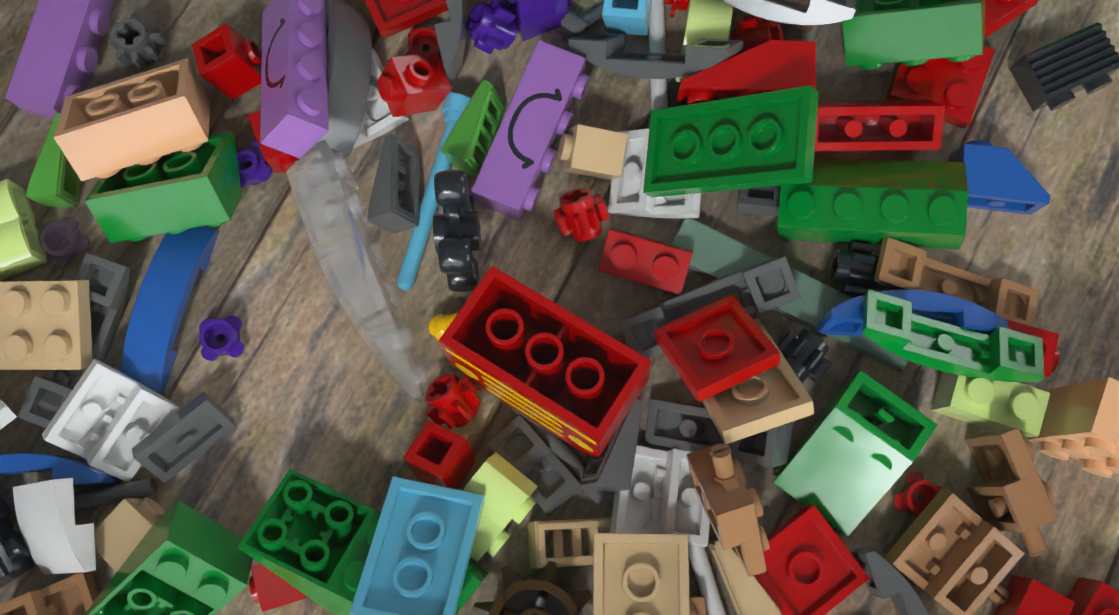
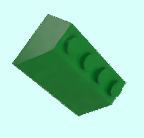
M814 158L812 183L781 185L777 223L780 240L844 244L856 241L882 245L883 239L889 237L915 247L960 249L966 236L968 183L966 163Z

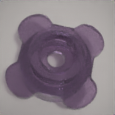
M64 217L61 221L47 225L39 236L40 245L47 253L51 254V263L58 267L66 266L70 258L78 253L84 254L90 249L91 242L89 238L82 236L78 229L79 222L72 217ZM64 238L68 239V243L66 245H62V241Z

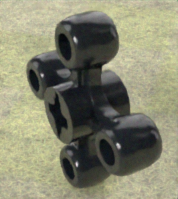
M462 170L440 171L434 176V190L437 204L443 206V214L433 215V236L439 267L442 273L447 274L449 290L454 292L473 291L479 284L478 262L473 258L472 251H480L482 248L479 213L475 211L472 195H469L466 172Z

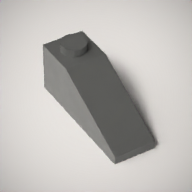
M650 399L644 443L691 452L719 443L724 444L705 406ZM793 422L726 444L731 449L732 459L737 458L742 462L768 467L787 464Z

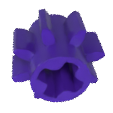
M492 0L490 5L483 2L476 4L472 8L467 18L466 30L470 33L469 38L475 41L473 47L491 55L494 48L501 51L513 43L518 32V23L514 20L516 14L510 12V5L500 0Z

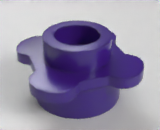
M252 142L247 148L236 149L241 188H244L247 184H260L271 177L272 170L265 161L258 142ZM250 161L252 163L251 167L245 168V163Z
M230 315L225 320L208 318L201 322L199 326V339L202 345L201 355L204 359L215 361L219 356L230 355L233 358H237L243 354L245 345L240 341V330L243 327L241 319ZM221 334L225 335V340L223 342H219L218 337Z

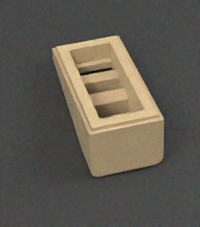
M612 518L528 522L530 568H544L549 561L556 562V567L593 565V534L599 533V527H605L606 533H610ZM581 528H587L589 552L587 556H582ZM563 529H569V557H564ZM546 530H551V558H546Z
M718 537L709 539V548L736 614L782 615L780 609L754 576L748 577L734 549L723 550Z

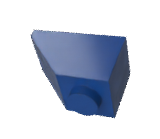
M974 140L964 143L949 156V162L966 163L968 208L1031 215L1050 203V194L1008 148L993 147L989 141Z

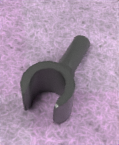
M604 3L587 13L583 18L569 11L561 21L563 28L560 30V33L568 39L587 33L589 27L602 17Z

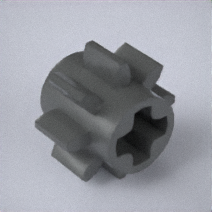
M131 14L130 18L114 23L113 37L107 39V42L117 50L115 57L123 65L126 66L133 61L140 70H144L145 65L161 61L159 57L161 47L166 46L167 42L158 33L160 28L151 18L145 20L142 24L135 14Z

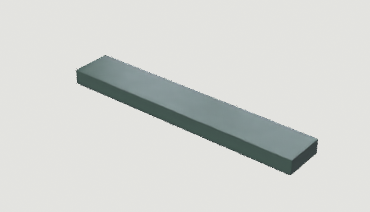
M685 218L672 245L693 250L689 268L713 280L773 259L692 218ZM790 267L801 298L773 308V310L817 331V324L832 308L853 298ZM864 333L861 336L824 334L898 372L903 371L907 365V359L881 347Z

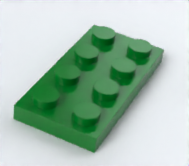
M810 85L651 110L643 193L653 198L812 183L819 92Z

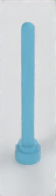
M448 93L441 111L444 113L445 129L419 208V226L413 228L397 279L398 287L404 291L410 290L414 285L433 224V215L436 214L438 208L435 198L434 176L440 171L449 170L451 162L440 150L471 99L462 94Z

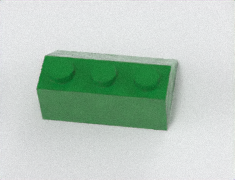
M850 0L855 4L854 15L852 19L842 21L846 67L859 66L860 69L869 70L879 68L884 63L902 62L904 65L914 66L923 64L929 59L947 58L949 61L960 62L969 60L974 55L983 54L985 0Z
M232 131L209 135L208 141L195 150L189 152L179 150L163 155L152 164L140 165L138 163L122 168L111 177L99 178L84 201L110 243L125 240L136 242L151 235L167 232L178 234L188 228L204 225L210 227L220 226L231 220L242 197L235 137Z

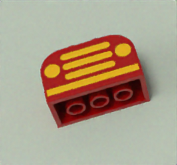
M493 265L438 340L449 362L464 376L467 375L474 384L566 443L595 457L601 456L649 381L652 364L651 360Z

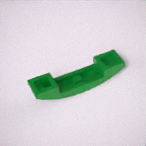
M869 289L864 294L862 333L881 347L902 358L939 371L971 378H984L1004 382H1040L1044 379L1042 338L1000 326L993 333L987 335L913 314L911 301Z

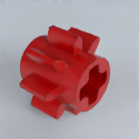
M752 14L744 15L743 21L736 22L737 28L732 31L730 40H743V50L736 53L735 56L767 41L783 40L782 30L778 22Z
M587 188L574 189L565 193L560 198L562 208L553 210L562 236L571 234L572 239L577 242L588 241L599 236L602 232L600 222L610 219L605 200L601 199L600 194L592 196L591 190Z
M455 373L441 375L429 385L426 391L427 398L424 401L430 406L426 414L434 423L438 425L445 423L449 429L463 427L470 423L478 412V404H480L481 400L475 394L479 388L467 375L461 379Z

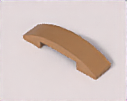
M889 237L883 239L874 281L888 290L931 291L955 296L978 304L1005 320L1032 326L1039 290L1003 277L991 280L926 257V250Z

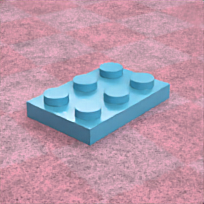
M392 476L349 614L455 615L484 505V495Z

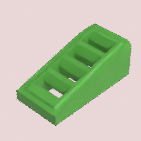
M482 80L440 150L458 170L465 171L466 174L477 178L498 132L506 107L504 100L492 84L486 80Z
M56 113L31 175L26 197L46 207H77L81 180L54 139L61 114Z

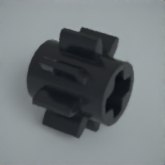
M853 241L847 244V250H836L832 260L830 279L831 281L841 283L840 292L860 296L866 293L867 287L874 289L878 287L879 284L874 281L879 256L872 255L873 244Z
M802 329L798 336L790 331L777 344V347L801 383L807 377L813 382L816 379L819 380L831 365V362L824 358L829 351L828 345L809 330Z

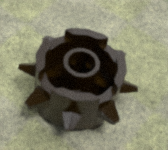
M549 561L539 575H528L525 577H520L507 565L501 569L504 589L499 593L496 600L492 602L474 603L473 610L479 615H533V613L539 615H580L579 612L592 595L589 590L569 592L562 583L558 582L556 562Z

